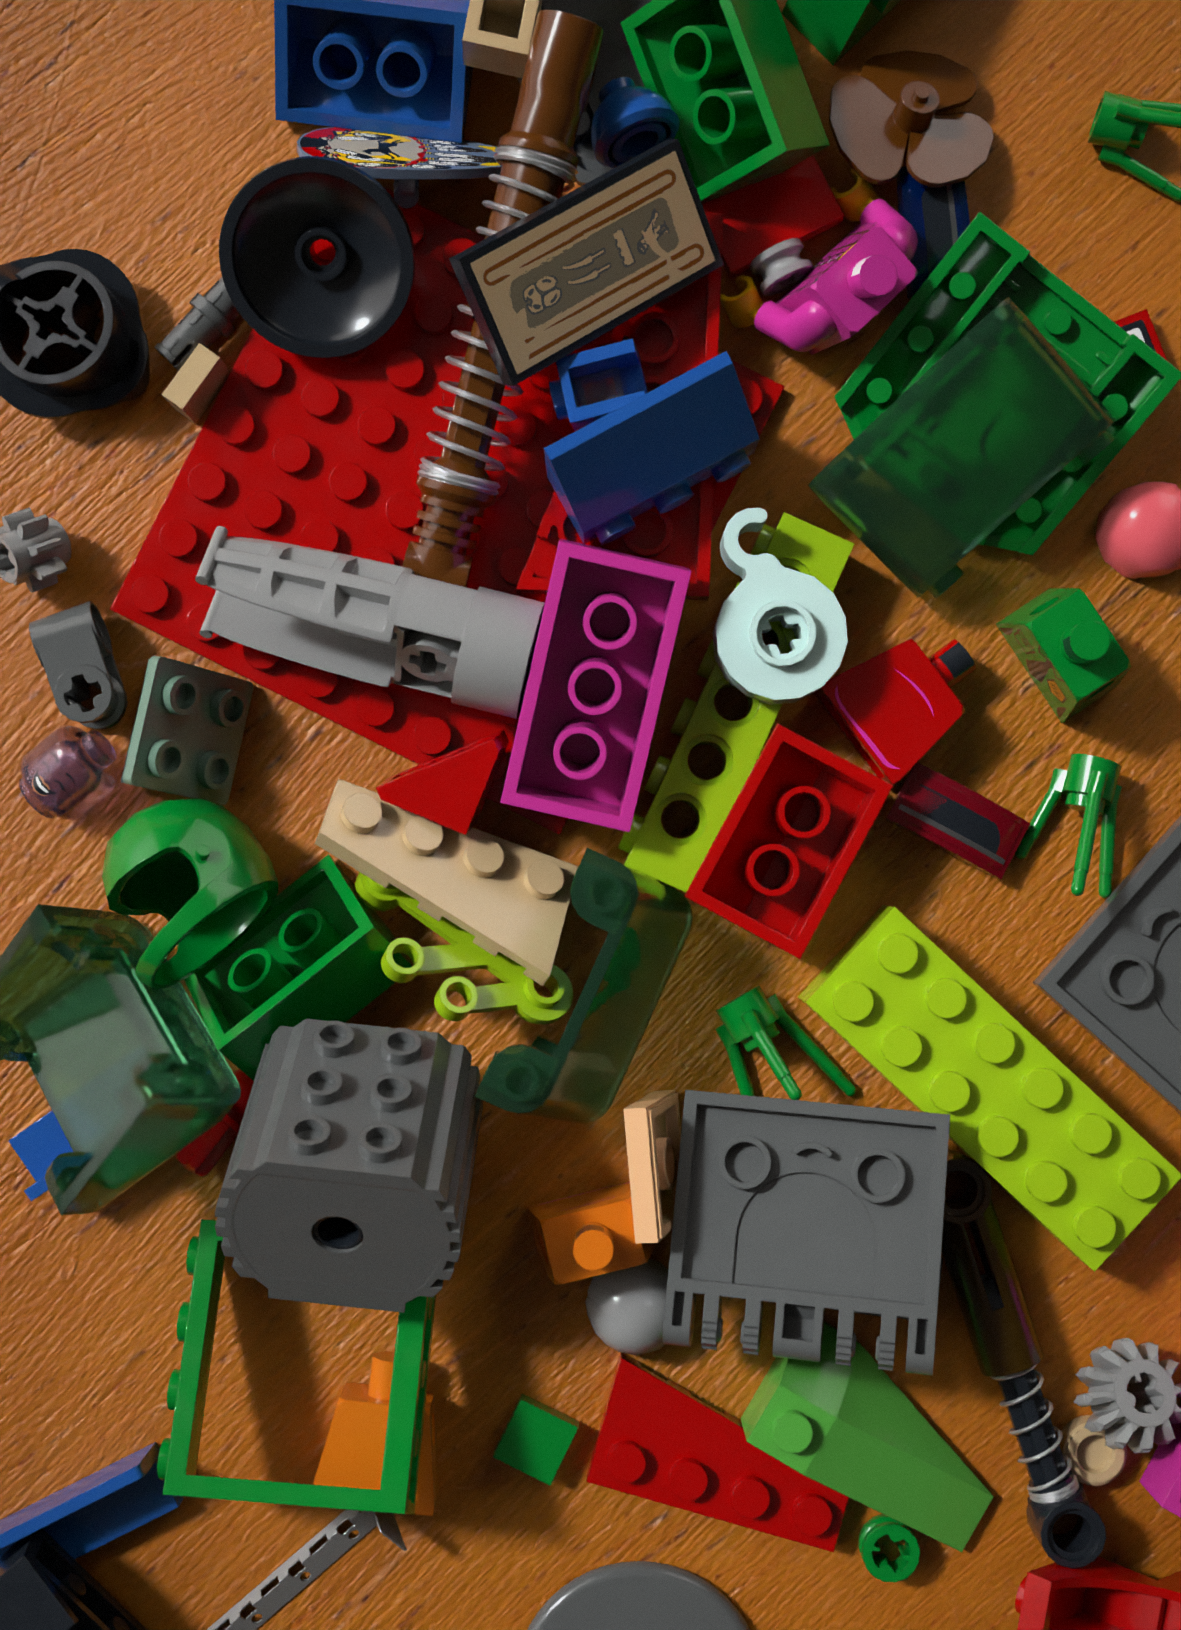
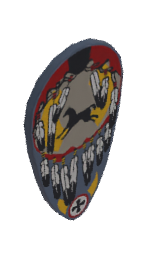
M328 127L305 133L297 141L299 157L319 156L332 158L353 165L366 172L372 178L394 179V200L400 207L405 209L412 208L418 202L419 179L485 178L491 174L500 175L502 165L498 164L493 157L497 154L495 149L498 147L469 140H463L462 143Z

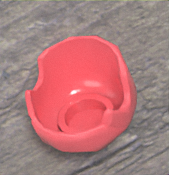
M1143 482L1123 489L1112 496L1098 514L1095 538L1103 560L1122 576L1130 579L1160 577L1175 570H1180L1181 489L1176 484L1167 482Z

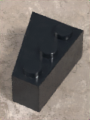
M40 1529L18 1540L0 1557V1630H147L44 1529Z

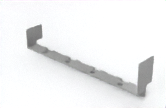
M344 1510L207 1630H217L228 1619L230 1625L225 1630H256L376 1525H378L379 1531L402 1550L407 1551L394 1514ZM348 1519L353 1526L345 1533L340 1534L337 1530L338 1527ZM353 1530L359 1531L358 1536L355 1538L348 1536ZM326 1535L328 1541L311 1555L310 1548ZM299 1561L305 1567L293 1577L289 1574L290 1568ZM309 1572L311 1575L308 1579H300L301 1574ZM278 1577L279 1583L262 1596L261 1591ZM251 1603L256 1609L249 1616L243 1618L240 1614L241 1611ZM261 1614V1620L257 1622L251 1620L254 1615Z

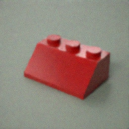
M777 723L684 897L786 953L801 959L893 785Z

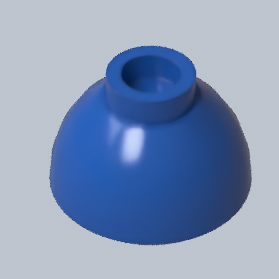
M629 77L616 78L605 84L599 91L598 99L601 104L594 114L591 126V144L595 158L601 165L616 168L659 143L675 138L680 124L678 115L671 104L659 93L647 87L636 86Z

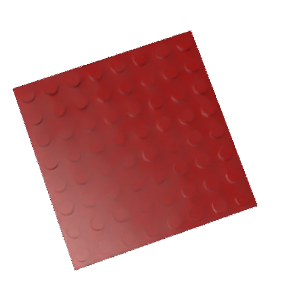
M385 188L394 199V192ZM417 203L412 208L407 209L399 206L408 223L413 239L415 275L408 301L394 325L382 337L366 348L351 354L331 358L309 357L292 353L274 345L252 329L110 610L417 764L424 763L504 730L509 743L487 799L560 835L568 818L500 803L519 717L515 719L451 703V698L392 683H390L389 687L366 683L265 653L233 642L213 633L211 638H204L199 633L216 590L207 585L197 583L195 577L217 526L225 527L228 530L227 536L283 542L398 566L403 565L409 542L419 541L420 536L412 533L414 525H423L424 520L417 518L416 515L418 509L426 511L427 508L426 503L420 502L422 493L416 484L417 476L419 475L417 471L420 470L419 465L422 463L420 459L424 456L441 457L443 445L431 441L426 434L430 431L447 432L450 421L436 415L432 408L435 406L453 408L456 394L442 389L438 383L441 381L459 383L462 368L449 364L445 357L448 355L465 357L468 342L453 337L451 331L471 332L474 319L465 316V313L457 308L458 305H467L468 302L449 258L479 243L485 237ZM324 239L315 241L314 249L320 258L324 260L335 258L334 246L329 241ZM614 328L570 354L608 345ZM732 360L760 437L785 386ZM556 362L518 383L524 391L521 395L502 396L501 405L512 410L518 418L513 421H496L494 431L507 436L511 444L507 446L490 445L488 456L500 461L505 469L501 471L485 470L492 481L499 483L500 487L497 489L499 494L495 495L497 496L495 504L485 509L483 518L476 516L473 523L481 525L479 534L471 532L469 538L477 541L476 548H467L466 555L473 557L467 588L478 590L480 586L544 603L546 601L547 594L516 593V587L536 540V534L543 515L547 511L554 492V488L547 477L544 448L575 432L569 418L558 420L554 409L549 382L560 379ZM593 383L583 385L586 401ZM505 386V388H504V389H506V390H513V389H511L510 387H507V386ZM741 473L721 483H717L714 478L712 531Z

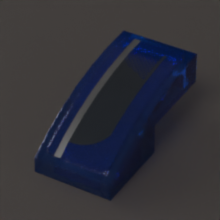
M901 166L896 177L898 213L913 226L918 238L917 249L914 257L910 260L918 274L907 285V298L911 299L969 226L970 219L965 181L940 188L928 187L912 178L907 170V166Z

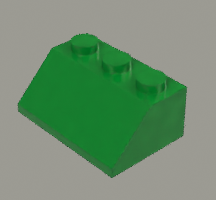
M652 0L620 23L644 87L662 95L678 115L680 124L674 139H679L702 204L778 175L830 145L776 0Z
M328 854L274 898L267 911L229 949L198 972L185 978L184 981L217 1050L254 1081L265 1044L270 1043L272 1034L279 1026L294 1027L305 1019L341 1021L345 1023L396 983L384 974L381 967L382 956L388 945L395 940V937L375 910L362 903L356 894L355 885L337 862ZM404 953L393 954V959L397 965L403 968L412 967L411 962Z

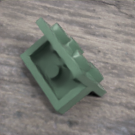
M154 655L148 659L121 783L225 805L230 796L253 694V683L162 656Z

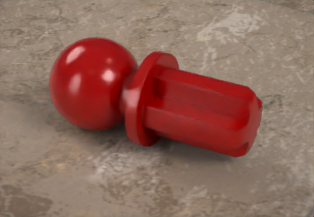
M240 1069L230 1073L223 1081L220 1088L221 1106L216 1108L205 1104L202 1108V1112L205 1115L177 1152L176 1158L180 1164L197 1176L205 1177L209 1175L237 1138L240 1128L239 1123L243 1119L254 1082Z

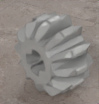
M1130 1338L1114 1340L1111 1349L1101 1346L1092 1350L1089 1355L1093 1367L1080 1368L1078 1373L1075 1374L1082 1383L1089 1387L1088 1393L1077 1395L1073 1401L1078 1406L1091 1407L1093 1414L1088 1418L1084 1428L1090 1432L1105 1430V1446L1111 1449H1123L1128 1445L1135 1454L1150 1452L1153 1448V1442L1157 1445H1164L1176 1439L1171 1424H1181V1407L1176 1404V1398L1181 1397V1384L1174 1385L1171 1377L1176 1372L1179 1362L1172 1359L1159 1362L1158 1345L1146 1342L1136 1347L1134 1341Z

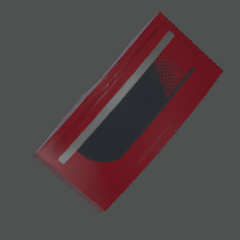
M918 762L912 767L886 817L888 822L944 849L945 853L999 880L1002 879L1030 825L1029 822L1002 806Z

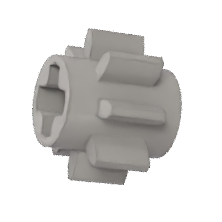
M30 507L3 516L2 522L4 526L0 527V577L8 583H13L15 586L26 582L31 593L57 584V575L67 571L65 563L71 558V544L63 526L57 520L48 518L46 514L35 518Z

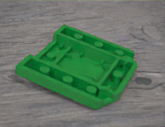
M979 212L834 397L863 462L959 539L970 543L1033 555L1181 379V371L1137 336L1128 334L1029 255L1030 251Z

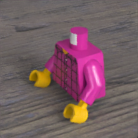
M851 169L849 173L856 182L854 187L844 193H838L834 187H831V190L846 218L852 222L861 221V224L857 225L814 266L812 271L801 278L776 303L773 301L763 303L753 279L744 275L738 276L735 279L741 294L734 297L720 294V301L735 327L744 328L754 324L758 331L795 351H809L811 355L851 338L859 332L917 276L918 272L910 262L914 257L918 244L916 231L885 200L879 199L869 182L862 179L854 169Z

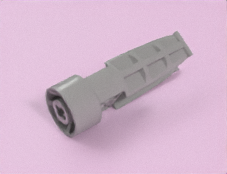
M216 527L195 577L197 583L207 585L216 590L199 632L202 637L211 638L213 633L250 648L348 678L383 687H389L390 683L417 689L451 698V703L518 719L542 619L544 602L480 586L478 590L415 575L414 570L357 556L283 542L227 536L228 530L225 527Z

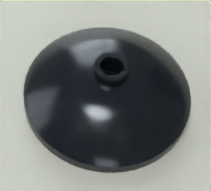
M319 156L296 157L275 163L256 174L243 186L230 204L222 224L219 239V261L223 282L228 295L243 319L259 335L284 350L317 358L338 357L357 352L382 337L394 325L408 301L415 275V250L408 223L398 204L388 191L366 172L340 160ZM319 239L329 241L334 246L335 258L331 260L320 258L314 249L315 241Z

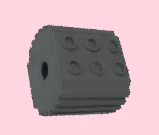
M305 1019L294 1027L279 1026L272 1034L270 1043L265 1044L215 1209L214 1217H217L215 1224L216 1234L219 1237H223L221 1248L224 1256L234 1257L232 1267L241 1277L258 1280L268 1288V1298L405 1313L406 1303L418 1296L434 1297L442 1289L443 1280H450L455 1262H458L483 1110L484 1092L483 1086H479V1069L477 1066H470L472 1055L464 1045L451 1044L437 1032L410 1030L407 1028H390L316 1019Z

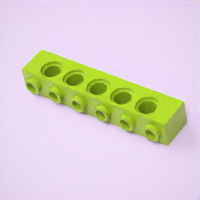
M784 512L776 528L766 524L763 525L751 555L772 554L784 567L814 576L833 592L854 543ZM780 621L770 622L772 629L766 634L770 636L773 644L777 645L780 654L791 652L789 643L796 639L793 629L784 628ZM713 639L696 673L707 679L699 699L696 702L687 697L685 698L671 728V733L681 737L671 760L659 755L644 788L645 791L655 795L645 818L634 814L630 832H624L618 846L619 849L629 853L624 862L625 866L685 893L753 769L782 704L769 705L760 702L761 700L746 696L749 707L745 718L738 721H729L722 718L717 713L714 705L716 693L727 687L738 688L725 680L714 658ZM702 744L710 745L721 754L723 766L716 778L710 780L700 779L690 771L688 755L695 746ZM672 802H684L691 806L696 813V828L686 838H674L667 834L662 827V812Z

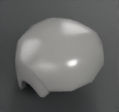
M649 1258L648 1262L642 1265L594 1276L591 1281L585 1301L587 1316L596 1335L607 1346L617 1352L639 1356L660 1350L665 1345L663 1344V1323L669 1269L661 1262Z

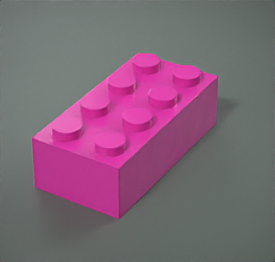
M565 539L559 540L500 803L630 832L691 576L689 568Z

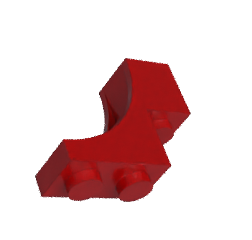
M1097 1557L1095 1561L1084 1567L1068 1568L1054 1562L1027 1572V1576L1022 1580L1016 1594L1015 1608L1016 1612L1020 1614L1017 1630H1181V1571L1155 1580L1101 1557Z

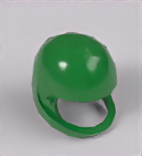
M193 798L158 802L134 813L107 842L102 878L109 909L121 915L158 913L169 921L151 941L139 959L135 970L136 977L141 983L155 989L173 986L198 972L223 954L249 931L267 911L278 894V880L271 860L248 825L223 805L207 800ZM177 945V953L170 960L162 963Z

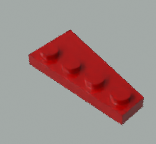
M620 1353L587 1470L586 1482L834 1552L849 1497L804 1476L748 1443L741 1420L725 1411L723 1413L692 1396L691 1391L670 1379L666 1381L642 1367L641 1362L625 1353Z

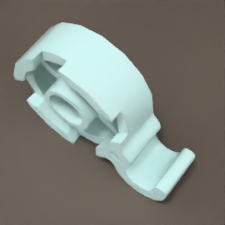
M746 508L736 513L730 519L720 542V553L726 567L736 575H739L742 582L739 583L721 606L712 633L714 658L725 680L732 686L737 687L746 696L761 700L760 702L769 705L795 703L822 688L840 667L848 643L846 616L835 594L814 576L784 567L772 554L751 555L741 549L738 537L745 532L760 531L767 519V512L764 509ZM780 621L784 628L793 629L796 639L789 643L791 652L780 654L776 644L765 645L762 634L769 633L772 629L770 622Z

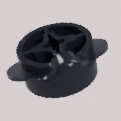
M65 249L48 255L22 258L0 265V396L17 410L30 416L57 419L80 412L105 409L126 401L135 400L145 392L150 381V355L147 336L140 317L139 301L133 285L113 262L102 255L88 250ZM103 307V331L99 342L96 343L94 332L101 320L97 314ZM27 326H29V337H28V340H27L25 346L23 347V350H24L27 354H26L25 357L23 358V355H22L23 338H24V334H25V331H26V329H27ZM47 328H51V329H53L54 331L58 332L59 334H57V333H52V334H51V333L47 330ZM65 334L74 335L78 340H74Z

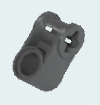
M89 601L30 622L29 632L32 644L41 665L45 669L55 704L60 712L70 720L80 722L85 727L96 730L108 729L117 724L126 712L128 704L127 693L113 657L109 632L96 605ZM90 686L102 690L101 694L93 698L94 709L92 710L81 705V702L90 698V691L88 689Z

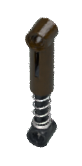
M948 1149L946 1175L952 1171H963L967 1175L968 1184L966 1191L961 1197L955 1200L944 1201L941 1251L981 1373L985 1376H990L994 1380H998L1004 1398L999 1406L1007 1407L1013 1426L1008 1434L1016 1435L1022 1453L1018 1462L1025 1463L1030 1477L1027 1485L1029 1494L1026 1509L1027 1522L1048 1557L1058 1565L1068 1568L1084 1567L1095 1561L1103 1551L1106 1540L1105 1525L1096 1510L1089 1503L1083 1484L1078 1482L1077 1476L1070 1470L1072 1467L1071 1459L1062 1454L1059 1445L1063 1438L1062 1431L1053 1426L1050 1418L1054 1409L1053 1403L1043 1397L1041 1386L1044 1382V1377L1039 1371L1034 1369L1043 1359V1353L991 1199V1181L985 1170L965 1154ZM963 1223H969L985 1271L983 1275L979 1273ZM1072 1513L1078 1515L1077 1524L1071 1531L1060 1535L1052 1533L1054 1524L1060 1517Z

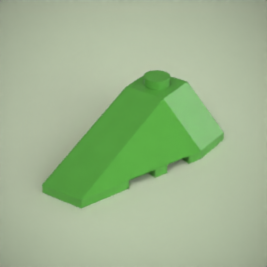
M824 1321L820 1362L776 1357L741 1417L746 1441L804 1476L962 1552L994 1496L945 1439L937 1433L917 1410L904 1392L896 1386L883 1370L878 1369V1364L862 1344L856 1340L855 1356L851 1359V1366L835 1364L837 1328Z

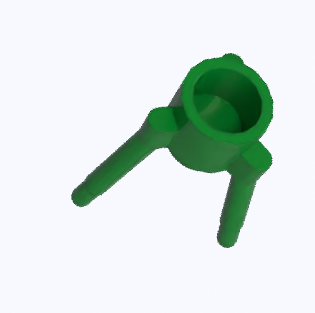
M1104 91L1088 137V143L1102 146L1098 161L1118 166L1157 191L1164 193L1177 202H1181L1180 187L1125 153L1127 147L1140 149L1149 123L1181 128V104L1140 100Z
M1072 754L1068 770L1054 768L1049 789L1015 852L1018 859L1027 857L1062 794L1067 795L1065 806L1084 813L1073 870L1071 892L1075 896H1080L1084 892L1099 815H1102L1098 893L1100 897L1108 898L1112 890L1116 816L1122 786L1117 785L1122 766L1114 761L1093 755Z
M757 986L716 1010L723 1024L715 1030L726 1047L740 1095L755 1096V1092L739 1042L743 1044L747 1052L759 1047L791 1100H799L802 1096L801 1090L793 1079L790 1070L771 1040L780 1033L774 1023L775 1021L847 1096L856 1094V1087L788 1015L776 994L766 998L761 987Z

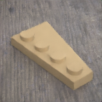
M338 779L315 844L381 886L388 888L393 885L419 902L418 909L437 921H440L442 916L475 936L474 944L495 957L498 952L504 954L526 968L523 973L525 976L543 986L552 971L579 866L472 828L464 835L380 799L377 792Z

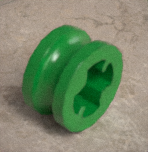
M884 1514L872 1517L863 1525L859 1533L858 1547L864 1564L873 1577L883 1582L895 1583L906 1579L915 1571L919 1563L920 1548L911 1527ZM885 1535H889L893 1542L905 1540V1545H897L901 1555L889 1561L884 1553L876 1556L872 1555V1551H880L877 1540Z

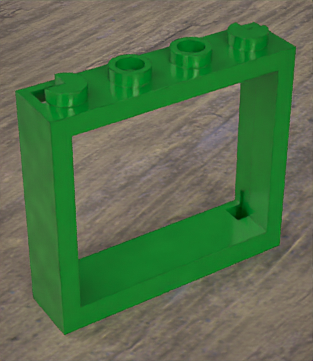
M201 1219L199 1236L191 1238L187 1251V1273L193 1275L190 1302L182 1303L177 1320V1338L179 1342H184L181 1367L180 1369L173 1370L168 1384L167 1405L169 1410H174L171 1438H165L162 1441L158 1455L157 1474L160 1480H164L162 1495L415 1514L436 1295L434 1297L418 1296L406 1303L405 1313L399 1312L380 1490L196 1475L225 1256L221 1248L223 1237L217 1236L215 1230L217 1220Z

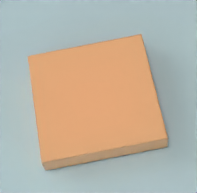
M675 1090L653 1091L624 1108L635 1244L658 1243L673 1227L681 1141L678 1093H675Z

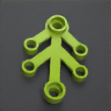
M359 872L355 881V890L364 905L377 911H387L399 906L450 943L448 945L421 947L410 938H397L388 945L381 959L382 970L390 980L406 983L413 980L416 975L486 969L504 982L475 987L465 977L453 976L446 979L434 998L436 1011L444 1019L461 1021L471 1013L514 1009L520 1018L529 1023L550 1024L558 1021L569 1010L573 1000V988L568 976L559 967L553 965L550 977L544 983V986L551 992L552 997H542L534 988L535 981L523 974L526 968L498 952L496 957L473 943L475 936L443 916L440 921H437L417 908L419 902L393 885L385 888ZM404 953L408 955L412 960L413 966L410 968L400 967L395 963L393 954ZM456 991L460 993L466 1001V1006L457 1007L451 1004L447 999L446 992Z

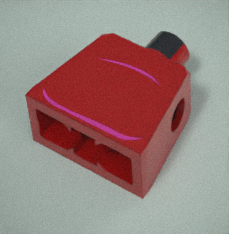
M911 638L829 679L822 688L814 692V695L872 773L894 785L963 715L965 709L951 688L974 672L976 665L967 650L955 639L927 658L918 644Z

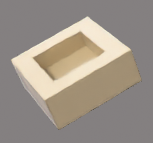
M199 343L162 393V396L176 411L196 424L224 386L230 370L219 356Z

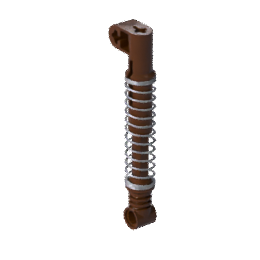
M540 10L538 12L511 131L500 137L499 147L495 149L497 154L493 156L495 161L502 165L500 175L491 174L488 176L491 181L498 183L494 201L485 200L482 202L484 207L491 209L487 228L481 226L476 228L478 233L485 235L484 239L561 198L562 192H568L575 187L574 181L577 180L575 175L579 173L577 171L579 159L573 147L581 115L583 112H586L603 38L602 27L586 18L557 10ZM460 304L457 306L459 311L464 312L465 316L474 319L471 332L451 331L453 337L468 342L465 357L453 355L445 357L449 364L462 368L459 383L452 381H441L438 383L442 389L456 394L453 408L445 406H435L432 408L436 415L450 421L447 432L430 431L426 434L431 441L443 445L441 457L424 456L420 459L422 463L419 465L420 470L417 471L419 475L417 476L416 484L422 493L420 502L426 503L427 508L426 511L420 509L417 511L416 517L424 521L422 526L414 525L412 533L420 536L419 541L409 542L402 567L414 570L415 575L467 587L473 557L466 555L467 548H476L477 541L469 538L471 532L479 534L481 525L473 523L475 516L483 518L485 509L495 504L497 497L495 495L499 494L497 491L500 487L499 483L492 481L485 470L501 471L505 469L500 461L488 456L490 445L507 446L511 444L507 436L494 431L496 421H513L518 418L512 410L501 405L502 396H519L524 391L518 384L510 386L502 383L469 304ZM505 386H507V387H510V388L513 389V390H506V389H504V388H505Z

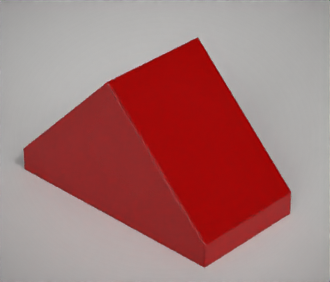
M501 730L392 775L376 787L379 797L385 802L466 835L478 821L509 743L505 731Z

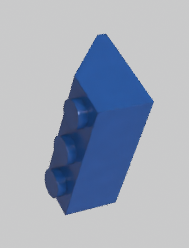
M274 0L276 120L462 143L474 68L464 65L462 39L470 0Z
M727 351L547 446L544 448L547 477L583 544L598 537L600 543L604 545L633 530L636 524L632 518L656 507L659 514H663L685 503L694 495L690 487L712 475L717 483H721L747 469L752 464L748 456L754 454L760 438L734 364Z

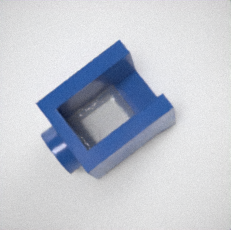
M633 338L561 358L556 361L560 379L549 382L550 393L558 420L569 418L570 424L575 431L648 393L640 356Z

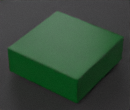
M521 1394L494 1449L493 1458L541 1482L551 1485L578 1430L579 1421Z

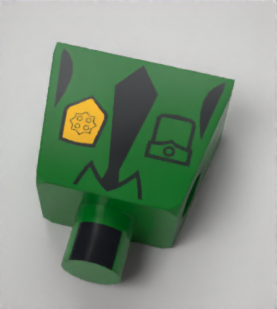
M1049 588L996 623V626L1061 723L1067 721L1115 689L1132 667L1129 658L1080 588Z

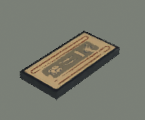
M668 139L449 258L501 381L504 385L515 386L724 265L679 139Z

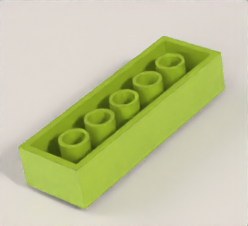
M882 905L798 996L807 1007L920 1112L949 1114V1139L972 1161L984 1169L987 1175L1075 1257L1094 1272L1181 1179V1173L896 907Z

